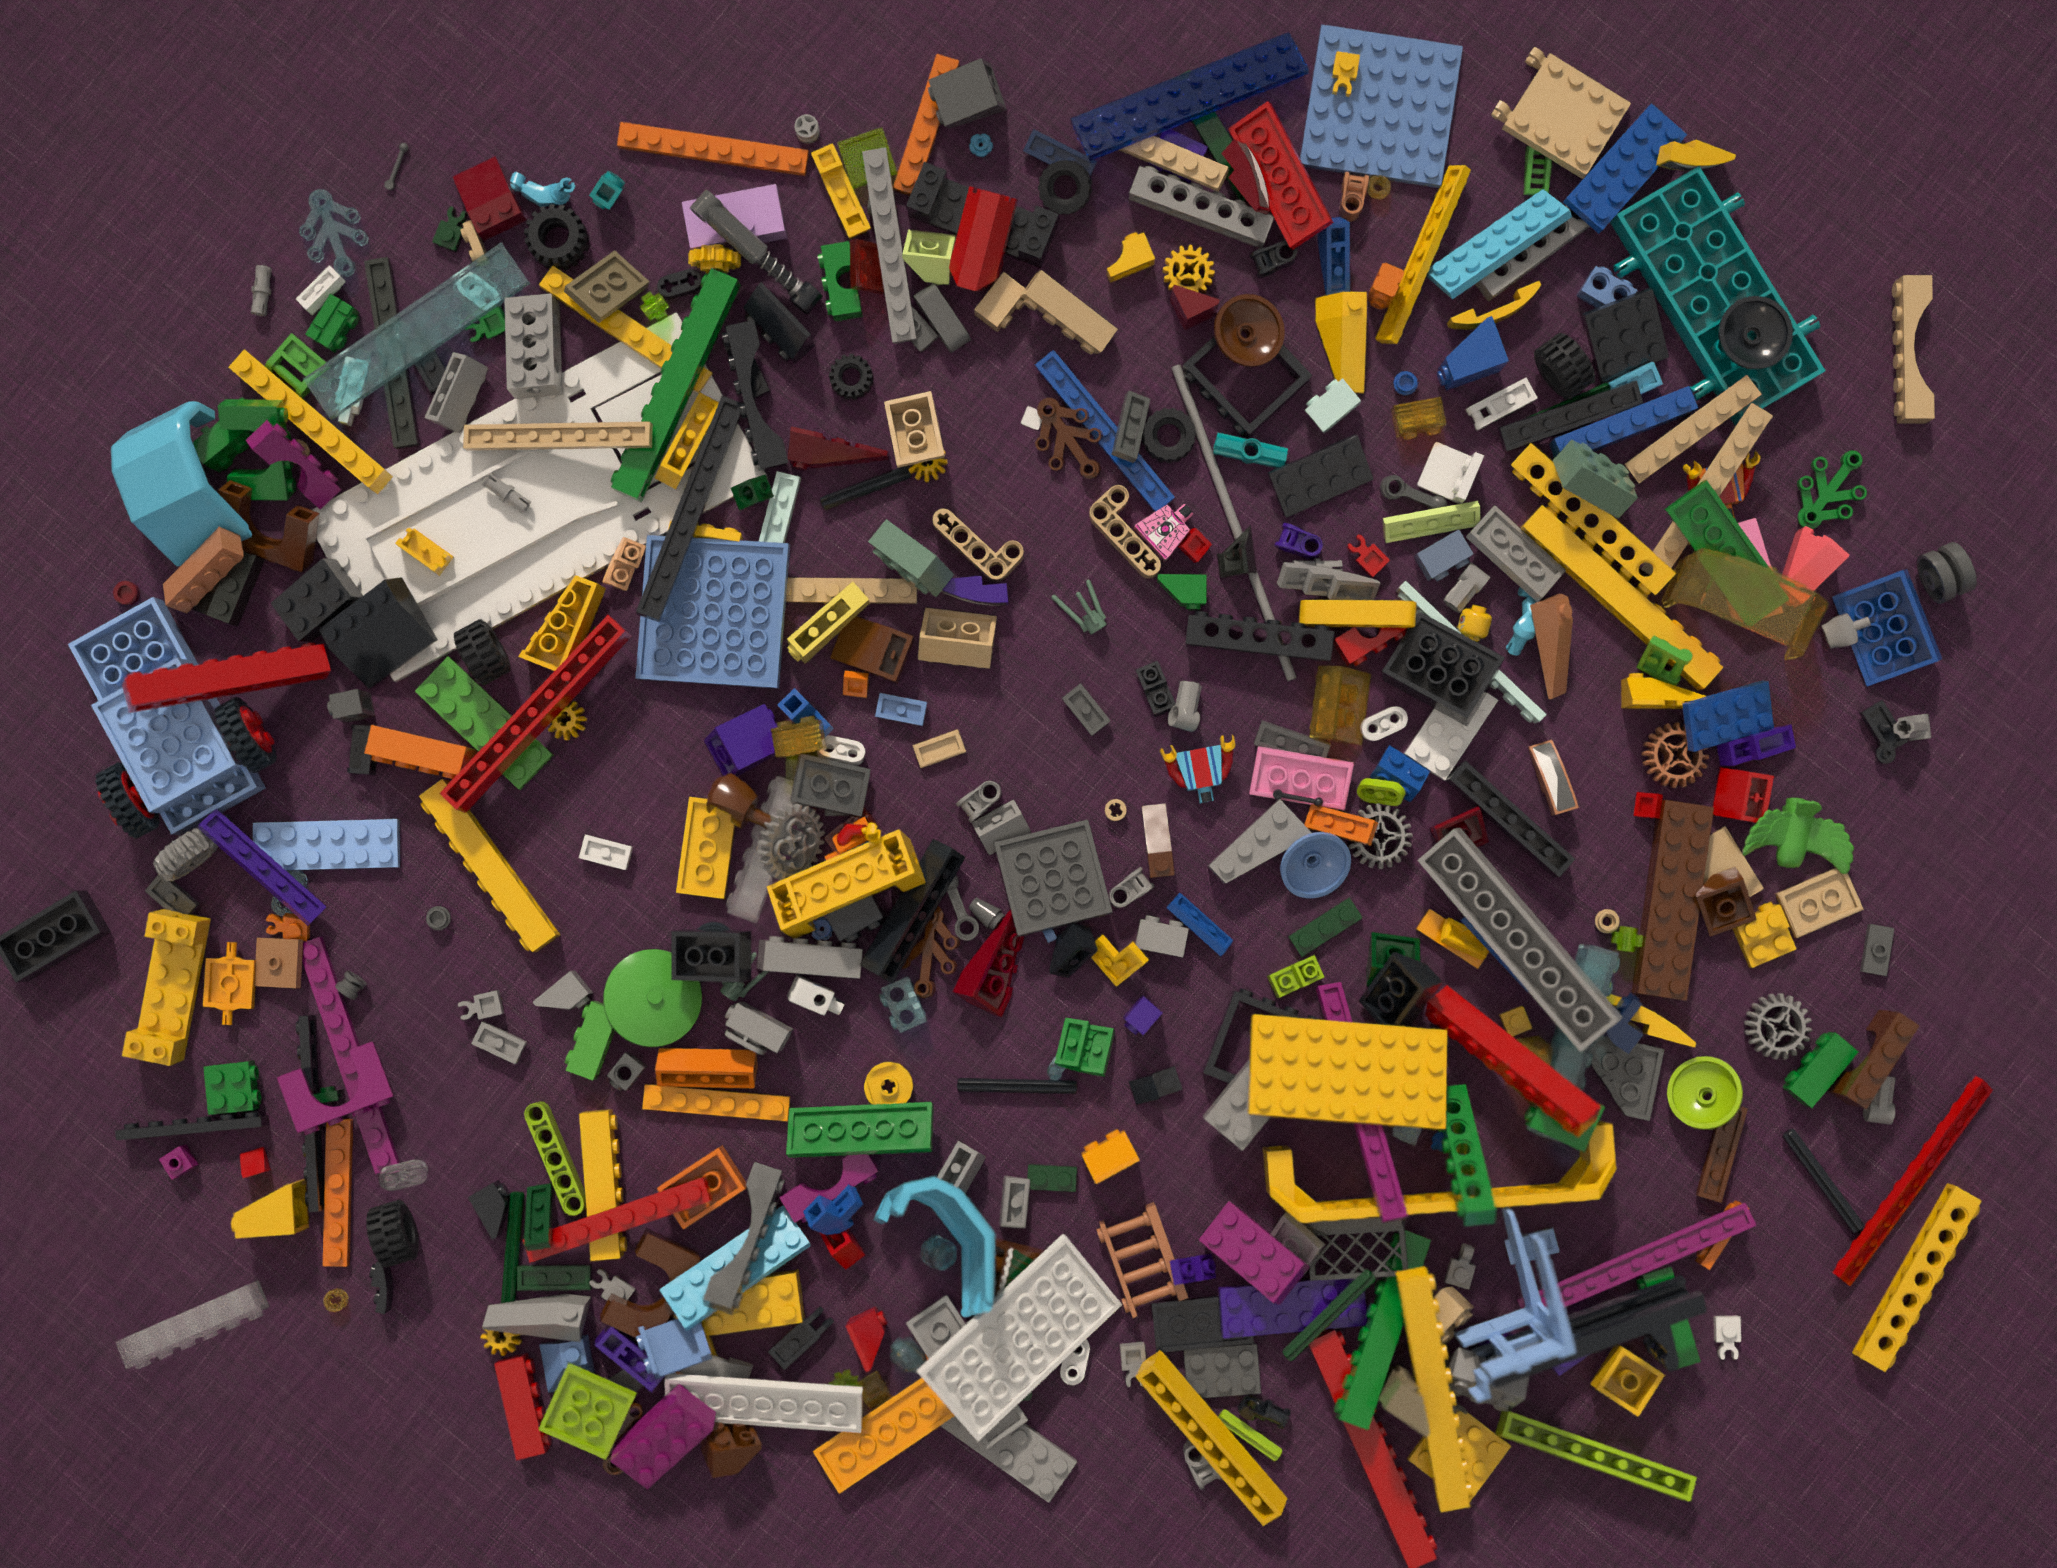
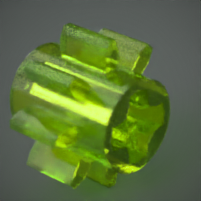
M648 292L641 297L644 303L639 307L650 321L656 318L660 322L668 316L665 310L669 306L660 293L653 295L651 292Z
M1620 926L1619 932L1613 931L1611 943L1617 944L1616 950L1635 953L1636 947H1642L1643 936L1637 935L1638 928Z
M844 1370L843 1375L840 1372L834 1373L836 1379L833 1382H829V1385L844 1386V1381H846V1386L861 1387L857 1382L859 1376H851L850 1370Z

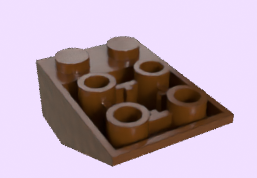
M855 617L840 631L830 659L898 684L915 639L913 636L893 628Z

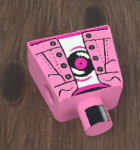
M1185 504L1175 512L1166 505L1134 526V530L1165 563L1189 533L1190 529L1185 522L1194 514Z

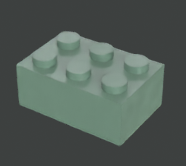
M1571 440L1553 459L1564 489L1616 518H1619L1638 498L1634 490L1635 485L1628 476L1629 471L1620 463L1617 465L1612 463L1602 453L1598 455L1585 443L1579 444Z
M887 519L868 541L875 548L872 552L891 570L895 569L907 582L911 581L925 595L929 592L937 597L954 576L935 554Z

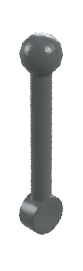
M406 143L399 145L400 152L390 179L384 184L387 190L391 191L395 188L394 180L404 153L409 150Z

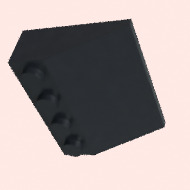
M402 577L383 580L319 629L329 649L368 689L373 688L438 640Z
M1419 612L1416 616V626L1409 628L1384 667L1382 678L1388 684L1468 726L1487 694L1505 657Z

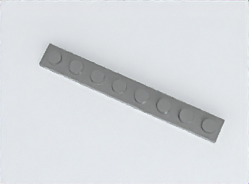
M885 147L862 151L892 342L895 344L917 340L905 262L902 258L903 249L887 149Z

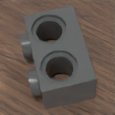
M355 689L329 695L330 701L327 703L329 714L333 716V719L352 722L375 717L372 696L369 692Z

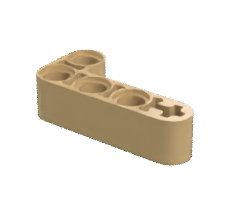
M1115 485L1091 506L1089 513L1090 521L1141 576L1147 579L1154 578L1159 573L1161 567L1160 560L1119 517L1118 513L1128 503L1129 493L1125 487ZM1116 492L1123 494L1124 501L1121 503L1113 502L1111 499L1112 494ZM1096 509H1104L1107 516L1100 520L1095 518L1093 513ZM1113 526L1122 528L1123 534L1120 537L1111 535L1110 529ZM1134 543L1139 546L1140 551L1132 555L1128 553L1126 547ZM1144 552L1146 553V555L1144 556V560L1148 564H1150L1151 562L1154 563V571H1152L1151 569L1146 571L1144 569L1146 564L1142 559L1139 561V563L1136 562L1138 559L1141 558Z
M939 509L933 515L935 529L990 581L996 583L1003 581L1022 561L1024 551L1023 546L1019 542L1014 540L1008 541L995 553L948 509ZM940 517L943 519L948 517L949 525L953 527L950 535L947 534L950 532L948 526L945 524L940 526ZM965 532L968 535L967 541L964 543L956 542V534ZM1011 547H1015L1020 551L1019 556L1014 559L1006 555V551ZM977 548H981L986 552L984 558L980 560L972 556L973 551ZM993 565L1002 566L1003 572L1001 575L993 576L989 572Z

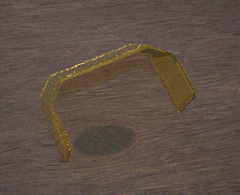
M1703 548L1679 560L1675 569L1676 574L1672 577L1662 600L1664 608H1668L1676 603L1697 607L1788 646L1784 657L1785 660L1796 659L1804 655L1813 634L1828 609L1829 602L1817 592L1806 588L1807 585L1777 573V568L1770 565L1768 568H1765L1739 556L1733 557L1726 553Z

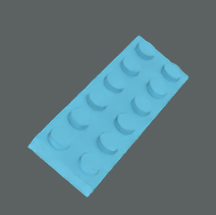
M1543 189L1432 265L1427 273V277L1451 299H1454L1572 217L1571 212Z
M784 1205L775 1210L773 1217H768L766 1223L769 1225L765 1239H760L758 1259L756 1262L752 1261L749 1269L752 1271L748 1285H743L741 1294L811 1246L798 1225L792 1220ZM749 1229L660 1289L686 1331L717 1311L704 1306L703 1303L708 1283L712 1275L722 1270L734 1259L742 1248Z

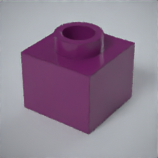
M186 1144L175 1148L159 1159L171 1180L179 1178L199 1165ZM173 1159H177V1160H178V1162H179L178 1166L175 1164V1162L173 1161Z

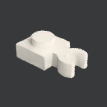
M1713 1316L1714 1341L1721 1342L1717 1350L1718 1357L1725 1359L1724 1353L1730 1349L1731 1357L1738 1359L1739 1353L1734 1346V1342H1741V1317Z

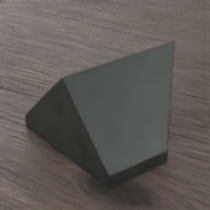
M1251 525L1222 553L1217 554L1220 578L1257 573Z

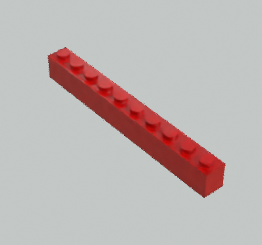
M607 615L439 794L457 811L466 813L624 646L632 635L616 620Z
M1325 1329L1309 1347L1336 1404L1338 1398H1342L1344 1392L1342 1388L1343 1380L1346 1374L1350 1375L1353 1366L1350 1364L1352 1356L1351 1354H1345L1342 1346L1346 1345L1341 1331L1336 1332L1335 1329ZM1373 1416L1368 1430L1343 1421L1408 1568H1417L1437 1559L1434 1550L1438 1549L1432 1535L1427 1537L1424 1528L1427 1527V1523L1421 1512L1416 1513L1413 1505L1417 1504L1412 1490L1407 1491L1403 1482L1407 1481L1401 1467L1396 1468L1393 1459H1396L1397 1456L1392 1445H1386L1383 1439L1387 1434L1381 1421L1376 1423Z

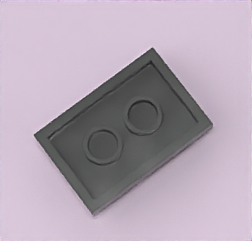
M799 754L790 802L862 817L871 769Z
M1256 1342L1254 1344L1183 1350L1186 1380L1201 1398L1261 1393Z

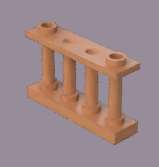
M1154 1202L1145 1205L1147 1211L1143 1212L1142 1216L1106 1228L1105 1222L1102 1220L1099 1221L1101 1228L1096 1229L1101 1243L1106 1242L1125 1294V1298L1121 1299L1126 1313L1131 1311L1133 1318L1137 1317L1135 1307L1170 1294L1172 1296L1177 1295L1179 1301L1188 1298L1184 1284L1174 1285L1170 1261L1175 1259ZM1147 1225V1227L1152 1225L1155 1235H1152L1151 1239L1118 1251L1114 1250L1110 1237ZM1153 1248L1155 1250L1161 1249L1163 1258L1159 1259L1160 1262L1123 1275L1119 1260ZM1161 1271L1164 1273L1169 1272L1172 1281L1167 1282L1168 1285L1131 1298L1127 1287L1128 1283Z

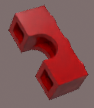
M1354 627L1334 639L1333 644L1345 664L1349 666L1353 663L1356 667L1367 660L1366 654L1371 651L1377 654L1388 647L1387 641L1392 638L1396 641L1403 638L1408 628L1378 627L1376 637L1365 638Z

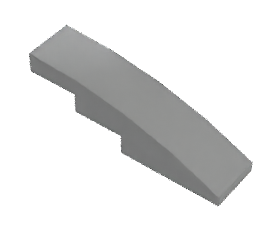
M1284 562L1277 584L1280 588L1301 589L1305 595L1327 596L1329 600H1374L1380 582L1335 569Z

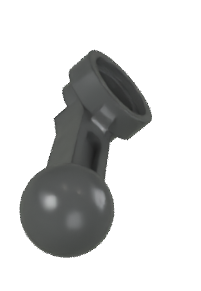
M1397 475L1386 476L1380 483V492L1387 499H1398L1403 496L1427 506L1429 510L1447 506V501L1444 497L1439 495L1432 497L1413 489ZM1393 480L1399 485L1396 494H1392L1389 491V484Z
M955 875L947 889L958 919L955 923V933L962 940H971L977 936L979 925L975 918L966 913L957 890L959 879ZM970 921L974 925V929L970 934H964L960 931V924L962 922Z

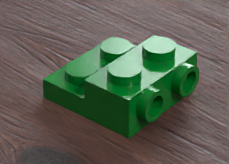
M255 1060L203 1067L208 1115L259 1109L262 1097L260 1090H257L259 1069L255 1065Z

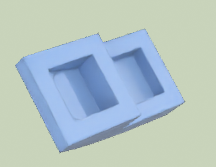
M1553 1227L1521 1235L1529 1261L1535 1260L1531 1238L1535 1234L1543 1240L1548 1255L1560 1252ZM1506 1239L1505 1245L1508 1252L1510 1264L1512 1265L1515 1264L1510 1246L1509 1239Z

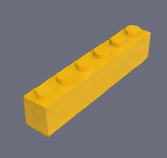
M613 1109L586 1111L579 1114L587 1217L620 1206V1203L623 1202V1189L619 1188L618 1178H621V1165L617 1163L616 1154H619L620 1147L619 1140L615 1139L614 1129L618 1127L617 1116L613 1115ZM622 1231L589 1242L591 1261L621 1258L624 1252L627 1251V1239L623 1237Z

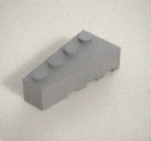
M1279 799L1207 867L1225 884L1287 850L1296 840L1311 834V832Z
M769 936V940H759L757 969L860 978L862 949L856 948L855 943L842 942L841 947L832 946V941L818 940L817 945L808 944V939L794 938L793 942H784V937Z

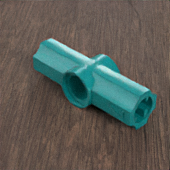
M1217 433L1213 448V454L1238 459L1246 464L1255 463L1273 468L1285 465L1288 448L1262 443L1254 438L1244 439L1222 433ZM1246 446L1254 447L1256 455L1248 456L1244 448Z

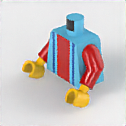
M1222 735L1220 737L1221 745L1179 753L1175 751L1173 745H1170L1172 750L1169 754H1165L1161 748L1160 753L1165 760L1169 776L1179 787L1186 788L1187 791L1197 790L1200 803L1214 801L1212 787L1221 785L1222 781L1227 779L1233 764V749L1236 745L1233 735L1229 743L1224 742V736Z

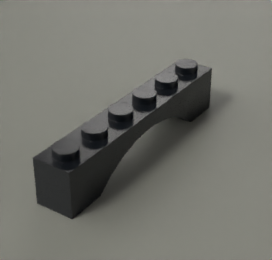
M752 320L726 326V333H722L725 348L729 347L731 357L727 358L730 371H735L737 380L733 381L736 395L741 394L743 404L739 405L742 419L747 418L749 428H745L748 443L752 442L754 451L750 452L753 466L758 465L760 471L788 464L783 439L765 423L757 410L752 396L751 367L760 345L755 322Z

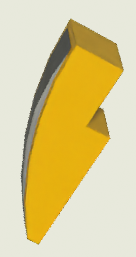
M1693 140L1686 144L1673 141L1660 146L1656 165L1681 171H1691L1698 166L1701 169H1708L1734 160L1736 154L1699 140Z

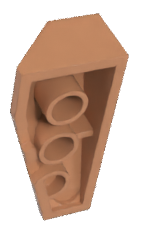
M1556 594L1530 605L1548 699H1553L1566 693L1573 620L1569 599L1563 594Z

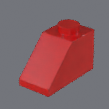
M849 1228L841 1233L832 1235L820 1233L831 1256L845 1270L865 1256L860 1244Z

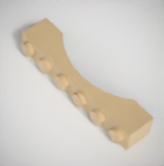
M1903 275L1895 281L1892 287V296L1895 298L1892 318L1893 321H1896V330L1893 333V344L1896 345V354L1893 358L1896 378L1893 388L1894 392H1897L1894 415L1897 416V423H1927L1935 419L1934 394L1920 375L1915 360L1914 341L1919 319L1933 299L1932 275Z

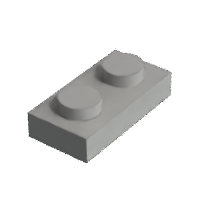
M483 1021L471 1044L513 1064H517L527 1041Z

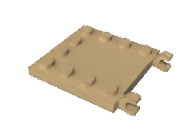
M1534 47L1525 62L1529 66L1538 69V73L1513 112L1505 102L1499 101L1491 116L1505 123L1502 128L1504 131L1584 179L1631 103L1551 53L1546 58L1540 49Z

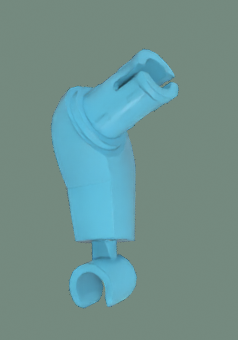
M514 172L510 179L511 188L514 191H521L523 197L540 207H549V204H555V206L565 204L569 200L570 193L575 189L574 182L570 185L568 184L571 181L570 178H563L559 183L541 186L531 181L524 184L526 178L518 172Z
M1521 587L1518 589V595L1526 597L1522 602V616L1513 626L1514 634L1506 646V650L1516 656L1520 655L1527 640L1533 639L1536 634L1530 607L1536 601Z

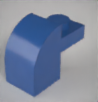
M795 688L777 704L816 745L834 729Z
M848 1184L833 1201L818 1195L803 1213L810 1229L822 1234L832 1235L841 1233L854 1224L851 1216L863 1203L856 1188Z

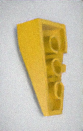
M1340 292L1315 298V323L1330 361L1334 379H1337L1339 382L1343 378L1354 393H1364L1367 292Z
M1631 673L1629 677L1621 680V709H1683L1682 703L1706 697L1654 678H1644L1643 673Z

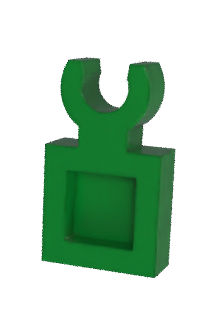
M497 307L478 316L480 324L471 323L465 326V330L474 328L477 332L476 336L470 339L471 342L480 341L484 334L487 339H491L505 332V314L501 307Z

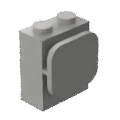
M744 1001L731 1005L725 1015V1018L728 1019L725 1025L732 1028L726 1031L725 1036L760 1055L765 1054L767 1048L776 1053L782 1051L794 1030Z

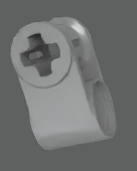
M986 781L974 791L965 795L956 805L964 810L969 817L968 821L971 823L1000 799L1002 789L996 782ZM988 785H994L997 789V794L992 799H988L984 795V789ZM968 802H969V803L971 804V806L975 809V812H974L973 809L969 806Z
M1142 867L1136 869L1125 877L1121 883L1111 889L1108 897L1113 907L1122 908L1155 886L1142 873ZM1116 890L1125 892L1126 900L1124 903L1119 904L1114 901L1113 894Z
M1188 1440L1183 1446V1453L1197 1485L1202 1490L1204 1485L1215 1479L1221 1480L1222 1477L1201 1453L1198 1457L1188 1455L1191 1449L1196 1448Z

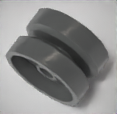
M1951 542L1939 547L1937 552L1932 550L1918 556L1916 562L1920 581L1934 602L1942 604L1954 599L1956 594L1960 596L1975 590L1977 580L1973 564L1965 550L1958 543Z

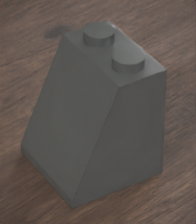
M982 58L929 79L931 87H928V92L932 101L937 103L939 110L936 111V115L940 124H944L945 127L953 128L1007 110L992 65Z

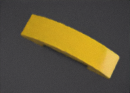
M833 143L812 152L814 162L849 239L871 230Z
M1537 281L1518 289L1513 295L1515 301L1479 317L1476 316L1474 309L1468 310L1450 318L1447 325L1453 329H1476L1490 316L1493 317L1495 324L1505 320L1528 303L1541 286V283Z

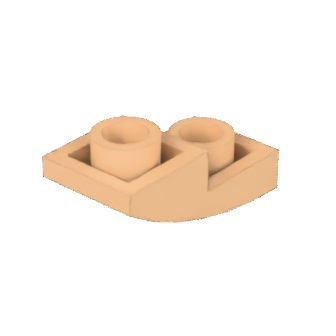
M623 537L611 559L602 582L627 591L634 570L640 565L646 546Z

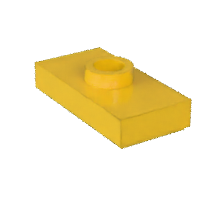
M1451 918L1444 920L1440 942L1481 961L1486 958L1487 948L1464 924Z

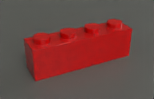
M528 1352L499 1359L494 1363L516 1460L544 1454L549 1450L552 1439L551 1435L538 1430L546 1413L544 1407H540L538 1399L541 1392L538 1382H535L533 1373H535L534 1361L532 1358L529 1359Z

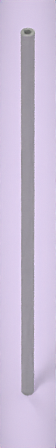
M1176 365L1172 367L1174 377L1191 418L1190 420L1194 423L1197 439L1236 540L1243 533L1187 381L1183 375L1181 365ZM1258 572L1248 574L1267 624V620H1275ZM1279 634L1277 641L1279 644L1284 645L1281 634ZM1278 656L1287 681L1295 679L1296 675L1289 657Z

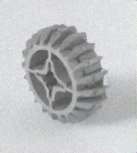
M1381 804L1375 805V811H1373L1371 805L1366 806L1368 814H1365L1363 810H1359L1358 815L1360 817L1370 819L1375 816V821L1378 822L1376 830L1379 829L1381 834L1391 835V837L1381 839L1382 843H1379L1378 839L1373 838L1372 843L1376 856L1367 852L1362 843L1354 842L1348 845L1349 849L1357 848V851L1352 856L1355 858L1361 854V864H1364L1369 859V868L1374 867L1375 861L1377 862L1378 869H1383L1384 861L1388 867H1392V858L1395 862L1400 863L1401 859L1398 853L1406 856L1408 853L1402 849L1403 846L1411 847L1412 845L1410 842H1406L1405 838H1411L1413 834H1405L1404 830L1410 828L1411 825H1402L1401 823L1406 819V816L1402 815L1397 818L1399 809H1394L1392 813H1389L1390 805H1386L1383 811ZM1382 817L1389 819L1395 825L1397 832L1386 830ZM1398 839L1395 849L1384 856L1386 843L1389 840Z
M194 828L166 846L156 856L153 865L156 868V872L165 881H174L193 872L194 869L216 852L218 846L202 831Z
M1778 993L1776 997L1774 994H1768L1767 1000L1764 997L1759 998L1760 1005L1756 1003L1751 1004L1755 1012L1747 1011L1746 1013L1747 1016L1751 1017V1021H1744V1025L1750 1026V1029L1745 1030L1744 1033L1752 1035L1748 1043H1757L1754 1050L1757 1052L1762 1050L1764 1057H1768L1771 1054L1772 1059H1778L1779 1056L1782 1059H1787L1788 1052L1795 1056L1797 1055L1796 1048L1801 1050L1805 1048L1801 1043L1802 1040L1807 1042L1810 1040L1808 1036H1805V1032L1812 1031V1028L1806 1027V1023H1810L1812 1020L1811 1018L1803 1017L1807 1014L1808 1010L1800 1009L1802 1004L1800 1001L1793 1003L1794 999L1792 996L1785 998L1784 994ZM1781 1006L1780 1011H1776L1772 1018L1764 1016L1771 1008ZM1789 1012L1793 1016L1795 1029L1789 1024ZM1769 1022H1777L1781 1025V1028L1787 1031L1776 1030L1777 1028H1774V1025ZM1761 1024L1767 1029V1041L1762 1035ZM1782 1036H1791L1787 1043L1775 1046L1776 1041H1780Z

